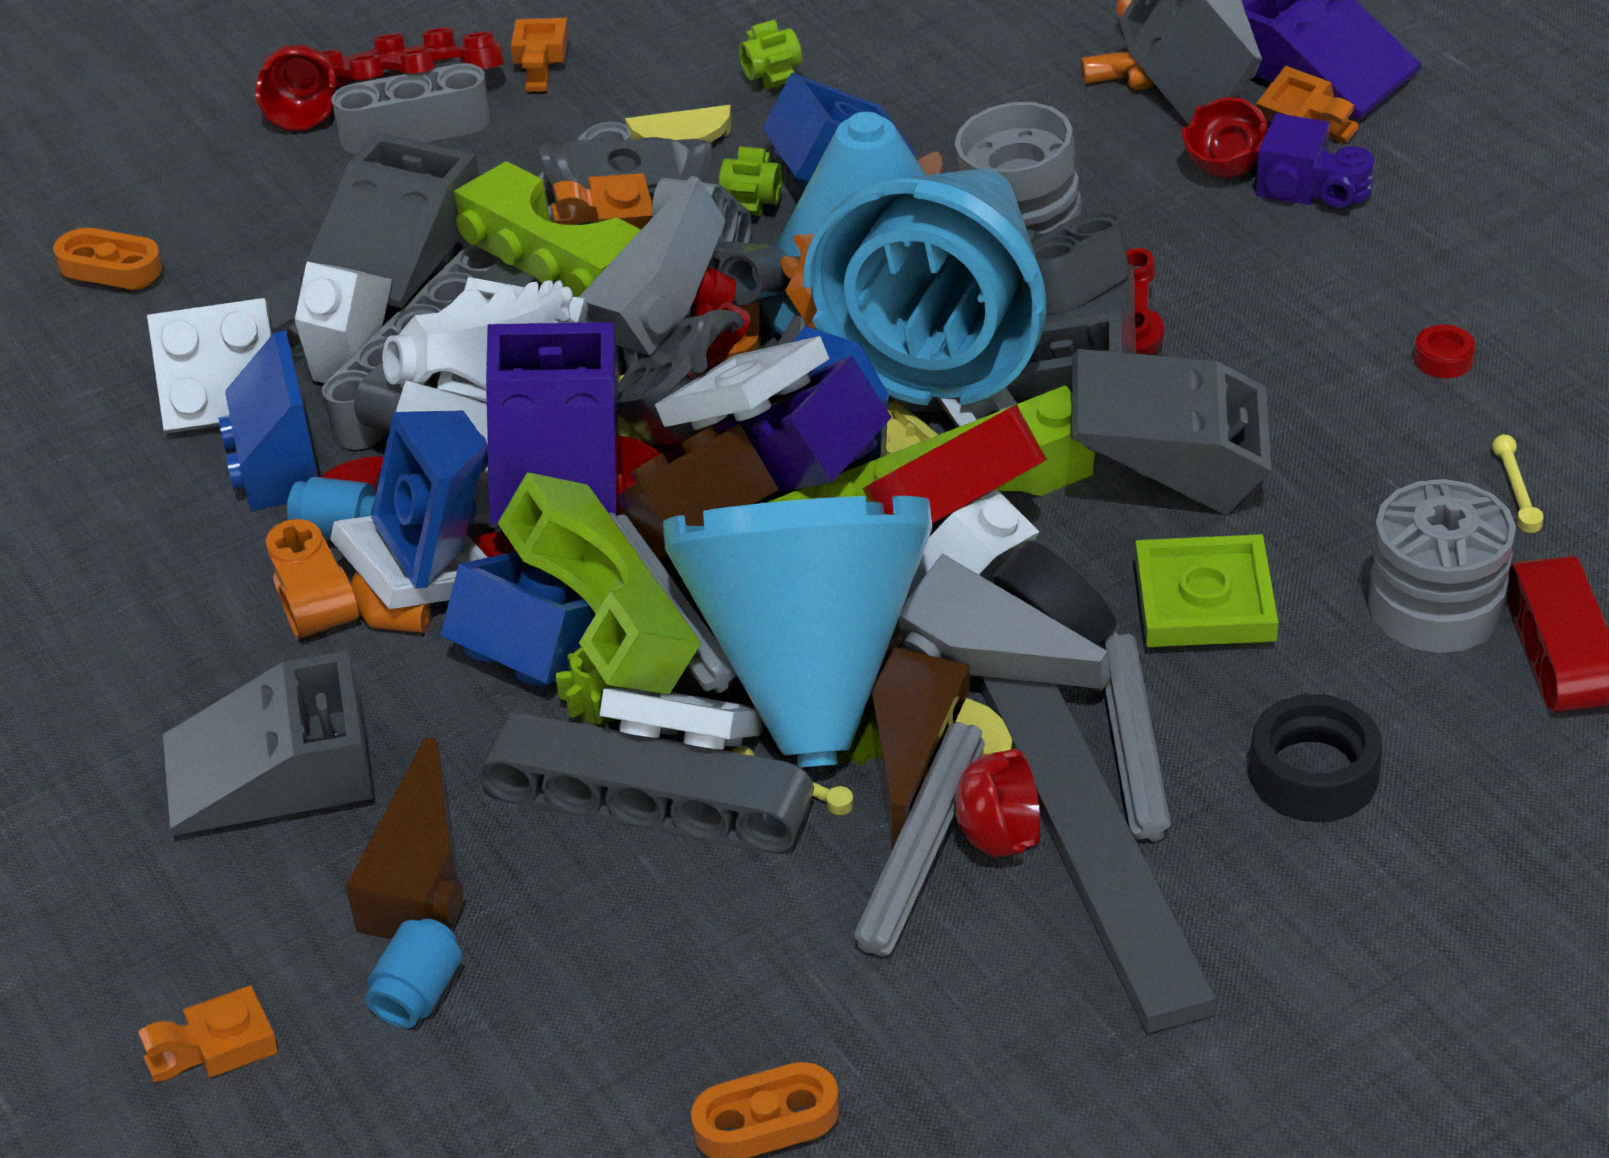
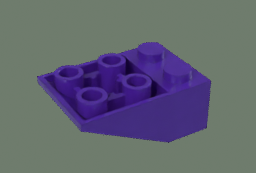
M1242 0L1262 58L1254 77L1273 82L1283 68L1288 66L1331 82L1334 98L1345 99L1354 105L1355 109L1350 115L1359 119L1420 70L1421 63L1356 0Z
M614 322L488 324L486 402L490 528H500L498 522L527 472L587 484L608 513L613 512L617 516L618 353Z

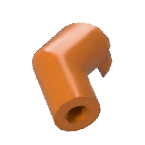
M1114 52L1082 57L1080 59V72L1084 84L1129 78V86L1135 90H1145L1154 86V82L1129 52Z
M358 572L354 574L350 585L356 599L358 611L369 627L415 633L427 632L431 618L429 603L389 609Z

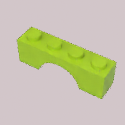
M508 161L503 162L453 191L458 211L456 223L464 240L496 256L504 263L535 277L541 283L551 280L554 285L556 281L560 280L563 287L571 289L574 297H579L641 231V229L617 217L585 225H564L551 222L542 179Z
M527 472L501 516L498 525L523 562L563 581L576 591L592 608L595 617L579 641V644L607 685L670 694L699 648L701 641L589 485Z

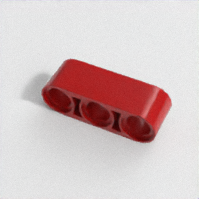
M1016 404L864 487L863 491L869 502L883 504L885 515H894L893 496L928 498L930 500L932 523L1048 459Z
M1572 555L1511 562L1508 573L1507 603L1549 711L1562 712L1609 706V630L1578 557Z

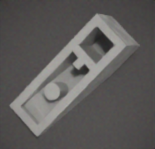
M691 176L579 296V298L585 299L589 307L587 315L592 322H614L616 344L618 346L650 356L689 313L726 223V219L698 177Z
M943 553L906 600L898 619L904 641L903 646L906 650L970 665V675L1103 689L1110 680L1108 651Z

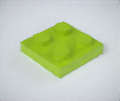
M1263 534L1135 540V563L1146 647L1277 641L1278 617Z

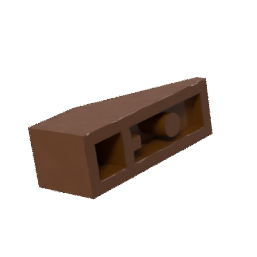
M893 647L883 670L878 672L865 707L872 710V739L892 849L948 728L955 723L967 698L969 699L970 665Z
M424 737L346 884L354 925L358 933L392 939L400 925L405 921L433 919L445 925L446 922H454L459 914L463 899V886L460 881H457L446 784L436 739Z

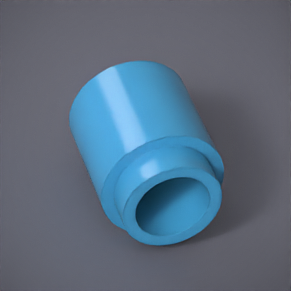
M311 477L307 482L297 481L292 486L288 497L287 520H308L317 525L325 540H330L334 521L372 516L376 498L375 489L370 483L322 477Z
M433 919L403 922L367 979L369 991L365 996V1002L369 1009L383 1021L400 1028H411L415 1026L419 1018L428 1017L463 959L462 951L456 943L457 940L454 933L447 926Z

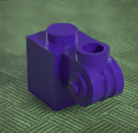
M1276 113L1259 149L1256 196L1311 205L1313 198L1323 199L1328 205L1336 208L1363 202L1372 193L1374 156L1368 150L1358 146H1347L1339 149L1335 154L1329 153L1330 122Z

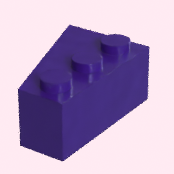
M852 355L808 373L810 382L802 388L784 395L777 396L774 394L768 398L771 407L757 416L736 421L732 413L728 414L723 420L713 424L719 435L738 424L742 426L779 489L774 493L832 483L851 462L862 458L876 447L878 442L874 436L892 417Z

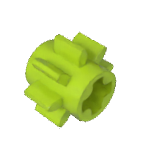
M775 19L751 26L752 30L746 31L748 40L741 42L738 47L740 63L746 77L750 81L762 78L766 90L786 84L791 72L794 73L793 68L802 65V50L795 32L791 28L778 31Z
M739 146L738 159L725 158L723 160L719 185L748 209L751 216L762 217L764 204L777 205L779 202L783 181L782 166L780 163H771L770 152H765L764 148Z
M582 647L576 650L574 654H568L569 671L556 673L559 699L567 701L569 717L580 716L584 721L591 724H607L617 720L615 718L599 716L603 690L623 687L607 685Z

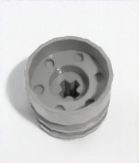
M1010 102L983 110L970 117L958 130L954 144L958 171L986 168L1003 175L1013 188L1026 229L1043 234L1049 233L1060 224H1064L1081 214L1082 201L1078 190L1079 177L1075 170L1076 151L1074 134L1066 115L1048 105L1035 102Z
M1447 479L1417 481L1395 490L1380 505L1375 523L1374 562L1370 574L1368 605L1373 621L1388 637L1418 650L1435 653L1465 651L1486 642L1501 627L1509 584L1508 573L1512 561V549L1516 533V525L1510 509L1494 494L1471 483Z

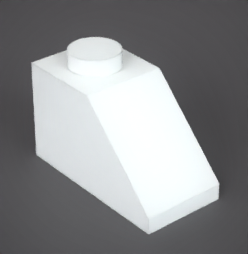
M314 262L306 263L295 323L312 380L325 383L382 328L392 279L344 267Z
M997 489L953 512L928 538L906 600L942 553L994 584L993 574L1025 541H1035L1039 531Z

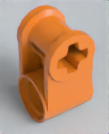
M303 519L286 520L275 525L268 532L265 540L268 556L275 568L273 575L275 590L282 602L287 620L295 637L300 640L357 620L359 618V611L350 582L343 568L337 565L317 525Z

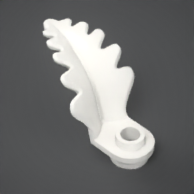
M551 280L542 283L538 292V283L531 282L525 286L517 298L513 285L508 284L500 287L488 303L479 290L463 291L450 305L440 312L414 315L399 335H391L387 338L382 357L385 377L390 384H400L403 388L405 380L424 385L433 373L449 371L486 388L487 325L568 322L570 320L569 304L573 297L572 291L569 287H563L560 280L556 281L554 285Z

